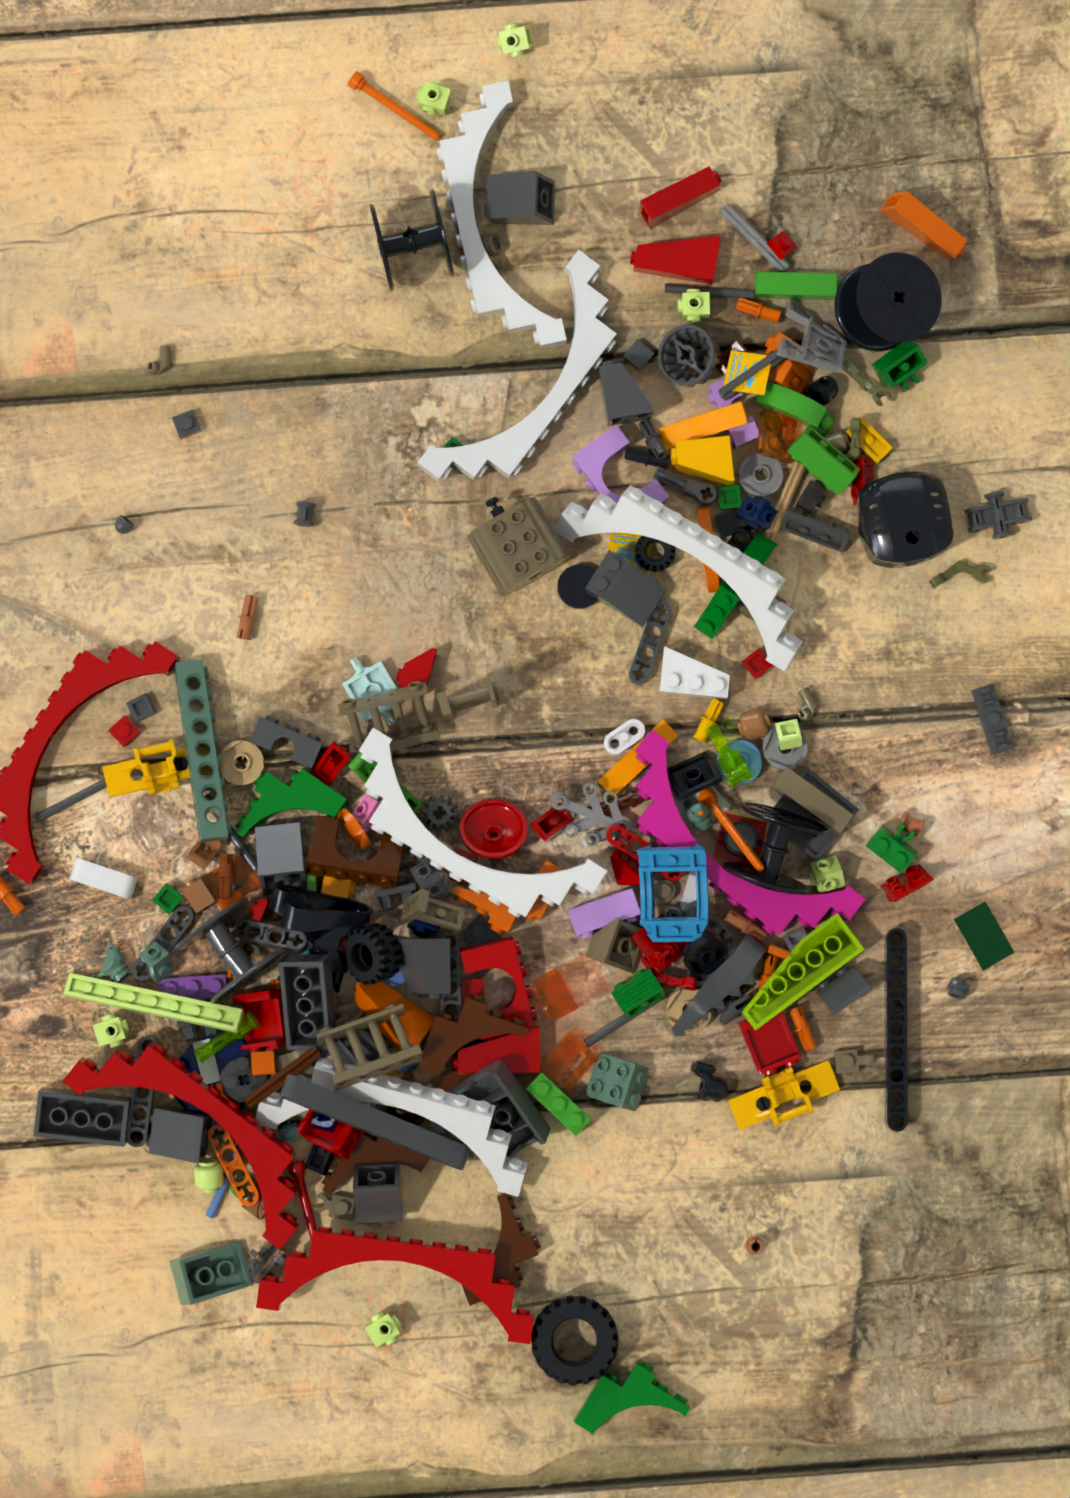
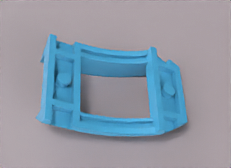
M697 843L693 847H652L650 844L639 848L637 855L639 857L641 897L640 925L648 932L649 938L652 942H693L701 937L708 925L709 909L705 848ZM695 871L697 917L655 918L654 872Z

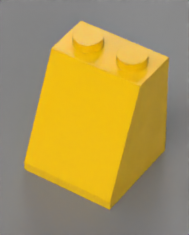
M730 436L676 441L674 448H671V465H676V471L722 486H733L735 479Z

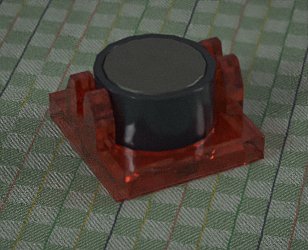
M725 813L756 856L760 858L767 822ZM720 823L713 857L751 864Z

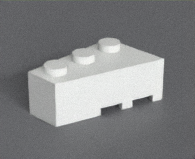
M664 646L660 694L727 700L730 675Z

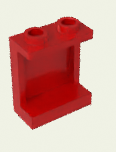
M281 989L233 996L234 1005L242 1004L244 1011L247 1045H240L241 1050L249 1049L250 1053L262 1052L265 1046H267L268 1051L281 1049V1044H286Z
M783 1011L756 1031L748 1020L738 1023L758 1074L764 1073L765 1077L778 1072L777 1067L784 1064L786 1068L798 1064L797 1059L802 1057Z
M310 1109L305 1118L301 1120L297 1132L306 1141L346 1160L364 1133L362 1130Z

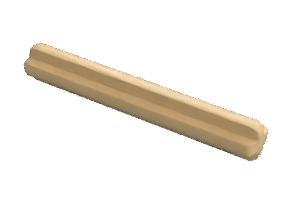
M795 462L775 507L778 512L768 530L764 532V535L773 542L806 469L802 463Z

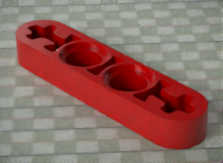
M612 824L606 830L608 842L639 861L637 852H631L629 844L632 841H639L641 848L651 844L620 824ZM619 829L620 835L625 839L627 835H630L625 841L624 846H621L623 840L617 837L614 840L612 839V830L616 832ZM678 871L677 874L672 873L671 875H669V872H656L670 881H677L683 875V871Z

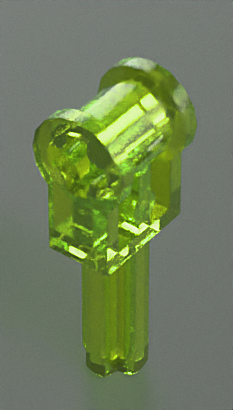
M714 724L708 727L706 732L720 756L717 759V763L731 788H736L737 784L746 779H753L737 749L732 751L719 726Z

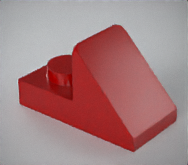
M333 741L311 773L329 787L341 770L350 762L352 755Z
M551 808L530 825L544 842H549L558 832L575 819L566 809L556 810Z

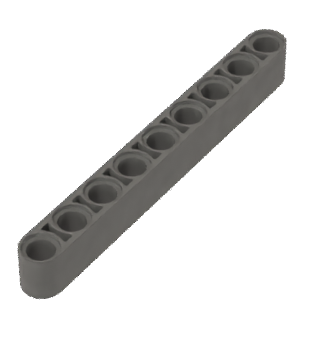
M287 1075L280 1093V1097L455 1169L464 1170L471 1150L466 1145L294 1075Z

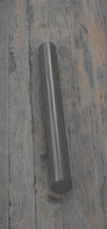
M665 284L664 293L682 294L686 293L688 289H699L700 292H709L711 297L754 300V291Z
M105 778L35 814L37 820L41 822L106 788Z
M209 793L204 796L208 800H213ZM211 812V813L213 814V816L216 818V820L218 821V820H219L218 815H217L216 813H214V812ZM231 826V833H228V837L251 870L255 872L258 870L257 861Z
M664 998L630 1019H627L623 1014L584 1039V1043L587 1047H590Z

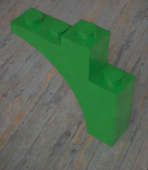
M758 532L743 553L764 565L777 544ZM725 580L694 625V628L711 639L714 638L740 599Z
M303 768L300 772L296 770L289 780L292 783L290 787L269 772H266L265 775L261 773L254 782V785H256L254 790L261 796L259 799L257 797L253 799L248 807L251 810L246 817L242 816L235 825L238 828L236 833L245 838L263 820L288 810H314L336 818L337 813L343 809L348 800Z
M636 1361L622 1385L619 1383L620 1379L612 1373L608 1372L607 1375L603 1373L573 1421L591 1434H594L598 1427L608 1418L625 1409L653 1405L669 1408L686 1416L690 1410V1405L687 1404L688 1399L676 1393L674 1396L667 1392L669 1388L661 1382L653 1383L656 1374L653 1372L654 1367L644 1361L641 1364Z

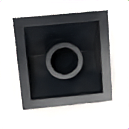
M706 751L667 769L669 780L679 801L722 782Z

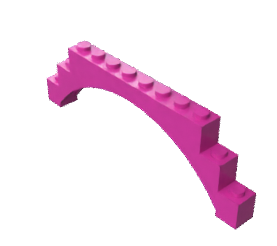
M651 730L635 750L638 754L635 758L645 766L648 763L652 765L635 786L639 789L636 793L646 801L649 798L653 800L636 821L639 824L637 829L647 837L651 833L657 838L655 843L660 847H693L696 843H699L691 835L683 822L669 785L666 748L670 743ZM706 852L708 880L711 881L708 885L718 893L721 890L728 895L726 899L735 907L739 904L746 909L744 914L753 921L759 919L764 923L762 928L770 935L774 933L780 935L795 915L798 916L796 920L805 928H808L809 925L815 928L830 907L833 909L831 914L835 915L838 913L842 920L845 918L849 921L866 900L848 885H845L842 890L821 894H788L772 891L730 874Z

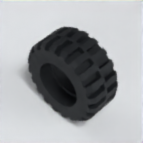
M569 1295L561 1299L558 1298L545 1306L535 1320L531 1336L533 1356L540 1369L548 1377L557 1380V1382L561 1384L567 1383L571 1386H577V1384L585 1385L594 1379L597 1380L602 1377V1374L609 1370L613 1360H615L619 1343L616 1324L609 1311L594 1299L591 1300L581 1295ZM574 1318L589 1323L596 1334L594 1351L588 1358L578 1362L563 1359L556 1352L553 1344V1336L557 1327L562 1322Z

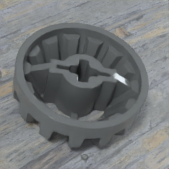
M681 325L672 329L662 340L658 351V363L663 375L669 381L681 386L694 387L696 384H704L708 376L714 375L713 368L715 364H719L720 360L717 358V352L720 350L719 346L714 342V336L705 329L695 325ZM700 343L703 345V347L701 349H697L695 347L690 346L689 344ZM707 350L708 360L706 365H704L703 352ZM687 367H691V369L696 370L697 373H688L685 371V369Z

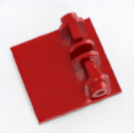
M918 864L917 866L908 867L899 876L888 878L880 886L885 891L889 902H897L906 895H909V893L926 886L927 883L934 879Z
M663 913L657 918H664ZM644 927L631 936L658 973L683 955L682 950L685 946L689 945V942H652Z

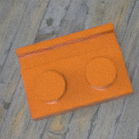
M789 359L778 370L775 380L781 386L802 394L810 382L808 377L810 374L813 375L814 371L808 364Z

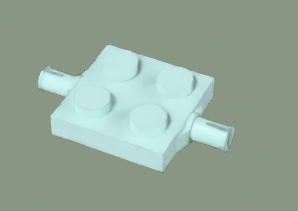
M358 656L354 658L358 666H356L353 659L349 661L356 673L352 678L343 682L342 685L350 698L359 699L397 689L381 661L365 668L358 659ZM392 704L378 707L387 727L391 726L387 718L394 725L396 721L389 712L392 709ZM370 709L359 711L364 723L372 719Z

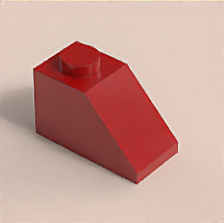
M431 648L406 662L403 669L399 668L396 676L399 688L406 687L416 681L426 682L428 687L437 649Z

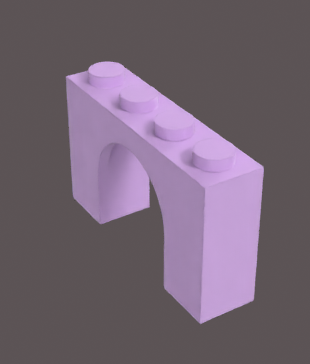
M617 424L572 457L574 461L572 466L578 474L583 473L587 478L585 484L592 493L596 491L598 495L601 493L608 496L616 503H618L621 496L614 494L606 487L602 478V471L606 463L626 449L630 443ZM657 479L641 489L644 494L660 501L662 504L669 500L668 494Z

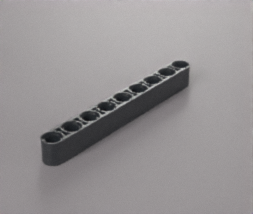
M895 928L887 931L884 938L885 1123L890 1130L899 1132L904 1130L908 1123L907 936L902 929ZM893 932L901 935V942L898 945H894L890 941V935ZM893 955H898L901 958L902 962L898 968H894L890 964V958ZM895 977L900 979L902 983L901 988L897 991L890 987V981ZM894 1000L899 1001L902 1005L899 1013H893L890 1009V1004ZM894 1023H898L902 1028V1032L898 1036H893L890 1032V1027ZM894 1046H898L902 1050V1055L898 1059L892 1058L890 1054ZM894 1069H899L902 1073V1078L898 1082L892 1081L890 1077ZM894 1092H899L902 1095V1101L897 1105H894L890 1099ZM894 1115H900L902 1124L895 1128L891 1125V1118Z

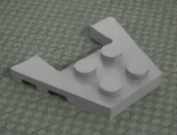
M791 298L787 304L785 316L805 326L802 344L800 346L783 337L779 342L777 355L838 373L843 365L847 341L826 324L823 326L813 320L814 315L810 311L803 312L797 307L798 302Z

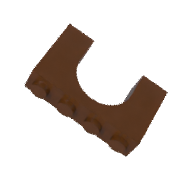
M317 815L307 859V873L317 877H333L341 881H356L359 884H375L382 888L397 887L405 843L402 847L391 841L392 836L384 831L377 854L367 861L353 862L342 857L336 849L339 819Z

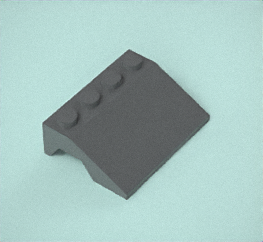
M502 1059L482 1067L448 1091L452 1094H460L470 1099L486 1101L489 1104L496 1105L490 1128L495 1130L501 1129L506 1133L512 1134L506 1157L513 1158L522 1148L535 1142L541 1145L546 1143L551 1128Z

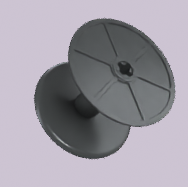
M247 896L213 916L173 948L175 952H179L206 936L216 952L219 953L218 958L223 959L235 979L211 998L212 1004L242 986L286 952L283 948L279 949L254 965L240 946L242 941H237L227 928L224 921L232 917L248 902Z

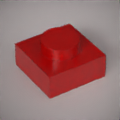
M784 231L767 242L769 248L780 260H783L798 248Z
M760 648L741 662L754 680L773 666L765 660L767 657Z
M125 715L108 730L123 747L128 745L140 733Z
M260 897L259 901H254L250 913L253 914L252 919L260 922L263 921L270 903L269 900Z
M461 979V1002H465L466 996H472V993L484 996V979Z

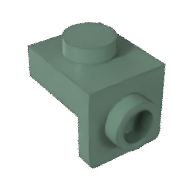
M154 942L139 953L140 959L148 966L151 979L156 983L168 977L174 971L170 953L157 942Z

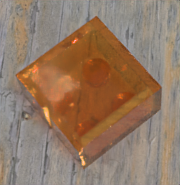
M557 968L533 980L534 986L531 989L537 999H543L545 1006L542 1009L548 1019L553 1018L556 1021L578 1009Z

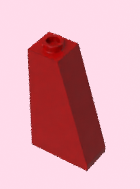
M709 166L640 200L639 212L651 230L718 192L722 180L716 170L712 171Z
M711 236L637 245L636 252L632 251L630 264L634 265L633 272L712 285L721 237Z
M540 1027L529 1028L526 1037L507 1034L458 1049L456 1055H452V1068H456V1073H475L482 1067L502 1059L511 1073H540Z

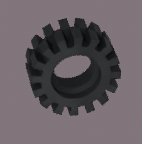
M641 536L635 547L636 560L647 571L661 572L673 562L676 547L654 538ZM651 543H659L663 546L664 555L660 559L654 560L647 555L646 549Z

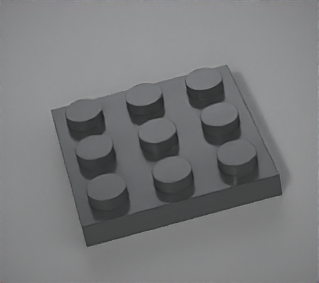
M808 767L799 775L852 813L853 817L859 811L855 805ZM783 796L774 806L814 820ZM792 829L789 841L812 860L818 861L838 835L836 836L830 830L825 834H812Z

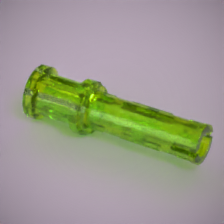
M248 1010L245 1012V1016L242 1017L238 1033L223 1031L202 1047L196 1049L194 1053L199 1061L203 1063L234 1040H242L245 1034L254 1028H260V1024L253 1013Z

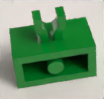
M910 341L900 343L871 365L881 383L892 389L900 384L903 390L908 391L910 388L907 385V378H911L916 384L919 383L920 380L914 373L928 364L919 345Z
M904 822L899 825L897 834L882 824L869 839L866 847L902 874L918 853L917 850L906 842L912 839L916 832L912 830L909 835H905L901 839L902 829L906 825Z

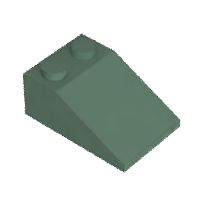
M241 1241L169 1260L181 1305H192L252 1285Z

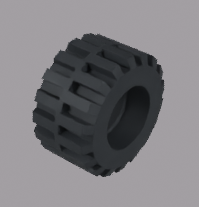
M374 923L355 929L348 934V937H345V945L342 948L344 951L343 959L346 962V969H349V974L352 977L355 976L356 981L362 982L364 985H371L392 978L400 971L399 967L403 963L401 961V958H403L402 946L398 942L399 938L393 934L391 928L387 929L385 924Z

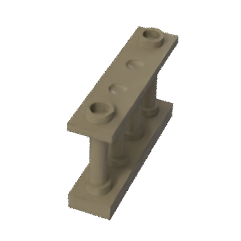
M486 678V687L454 697L451 695L446 696L445 691L436 693L445 723L454 721L453 715L457 714V711L491 701L492 707L496 708V702L500 701L496 683H491L490 678Z
M416 681L406 687L359 699L349 698L338 704L340 716L348 715L354 737L353 744H349L352 761L360 753L359 749L365 741L356 714L359 711L370 709L374 728L392 739L389 744L390 751L440 739L437 723L429 722L422 695L429 694L426 682ZM410 698H414L420 721L419 727L412 729L407 728L400 702ZM392 704L398 726L396 733H385L379 706Z
M397 1004L389 1005L381 1012L335 1028H324L316 1034L318 1046L326 1043L336 1072L335 1075H332V1084L335 1091L422 1060L420 1046L410 1045L401 1023L400 1017L405 1015L403 1004L398 1006ZM390 1020L401 1045L400 1051L394 1054L388 1052L378 1027L379 1024ZM368 1028L380 1055L377 1060L371 1062L366 1059L356 1033ZM348 1036L358 1062L357 1067L349 1070L344 1067L335 1040Z

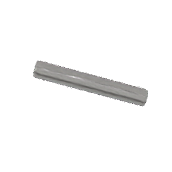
M727 204L721 210V214L779 272H785L789 268L790 264L785 259L780 260L769 248L767 241L730 204Z

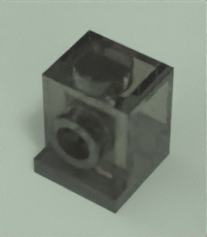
M810 480L795 506L815 517L818 512L815 507L820 508L826 499V496L823 495L827 489L824 483L819 480L815 482Z

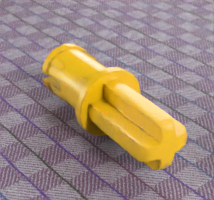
M717 699L711 700L704 716L700 717L702 720L693 735L694 739L706 743L713 726L717 725L715 722L724 703Z

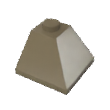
M619 919L613 920L592 936L585 957L634 974L641 950L631 936L642 928Z

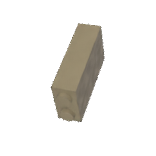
M788 767L784 770L779 768L771 779V782L774 783L771 788L818 823L826 826L836 836L843 831L853 817L852 813Z

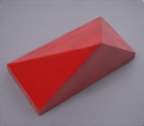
M617 848L610 857L617 885L640 886L639 861Z

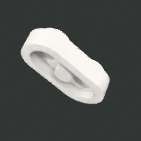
M630 719L610 732L604 739L605 750L609 754L618 755L637 743L645 734L643 723L637 719ZM631 727L637 728L638 733L636 735L630 734L629 729ZM612 740L619 741V746L617 748H613L610 743Z

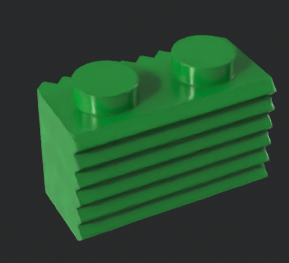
M650 968L637 971L633 975V979L628 982L618 983L611 992L627 1019L634 1017L666 996Z

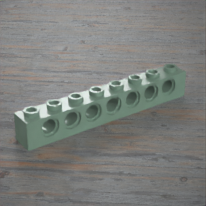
M202 659L175 662L174 673L199 843L227 840L228 833H231L230 820H226L225 811H228L227 798L222 796L225 782L224 776L219 775L218 767L222 766L221 755L220 753L216 754L215 745H218L217 731L213 732L212 723H215L214 710L209 708L212 694L211 688L206 687L205 679H209L208 667L203 666ZM194 680L198 682L200 687L193 690L188 687L187 683ZM198 702L202 705L203 709L196 712L191 708V704ZM201 724L206 728V732L199 734L194 730V726ZM205 746L208 748L209 754L202 756L198 753L197 748ZM208 768L212 771V776L205 778L201 775L200 770ZM211 790L215 793L216 798L208 800L204 797V792ZM214 812L218 815L219 820L211 822L208 820L207 814Z

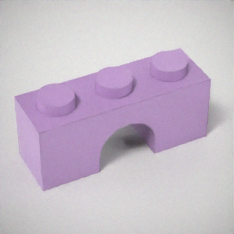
M725 378L710 384L708 387L709 392L706 393L710 404H715L717 409L731 405L733 402L742 399L743 396L742 392H738L727 401L723 400L718 391L723 387ZM752 415L748 417L749 424L727 430V433H724L725 436H730V445H733L735 450L755 442L761 437Z

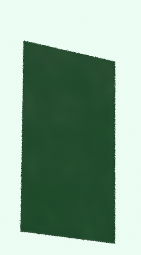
M986 902L954 919L982 970L989 968L1014 953Z

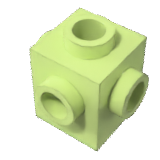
M515 23L504 26L505 31L499 32L500 37L497 38L500 50H503L504 54L510 53L511 57L523 55L524 49L534 47L529 25L518 27V24Z
M437 81L425 82L423 88L419 87L416 100L419 101V108L422 109V112L429 115L437 113L445 116L451 98V89L445 88L442 83Z
M688 289L686 293H682V299H678V313H682V319H687V322L691 323L700 322L701 319H709V292H700L699 289Z
M836 855L810 863L812 872L808 873L812 886H817L819 894L845 886L843 872Z
M115 1014L102 1017V1022L93 1025L99 1047L110 1044V1047L114 1048L123 1045V1040L128 1038L127 1033H130L127 1020H122L121 1016L115 1017ZM111 1027L115 1029L114 1035L110 1033Z
M381 1311L371 1317L373 1322L365 1326V1330L377 1348L383 1343H386L388 1346L398 1340L397 1335L401 1332L399 1327L402 1324L396 1314L392 1316L390 1312L384 1314ZM386 1325L389 1330L383 1331L381 1326Z

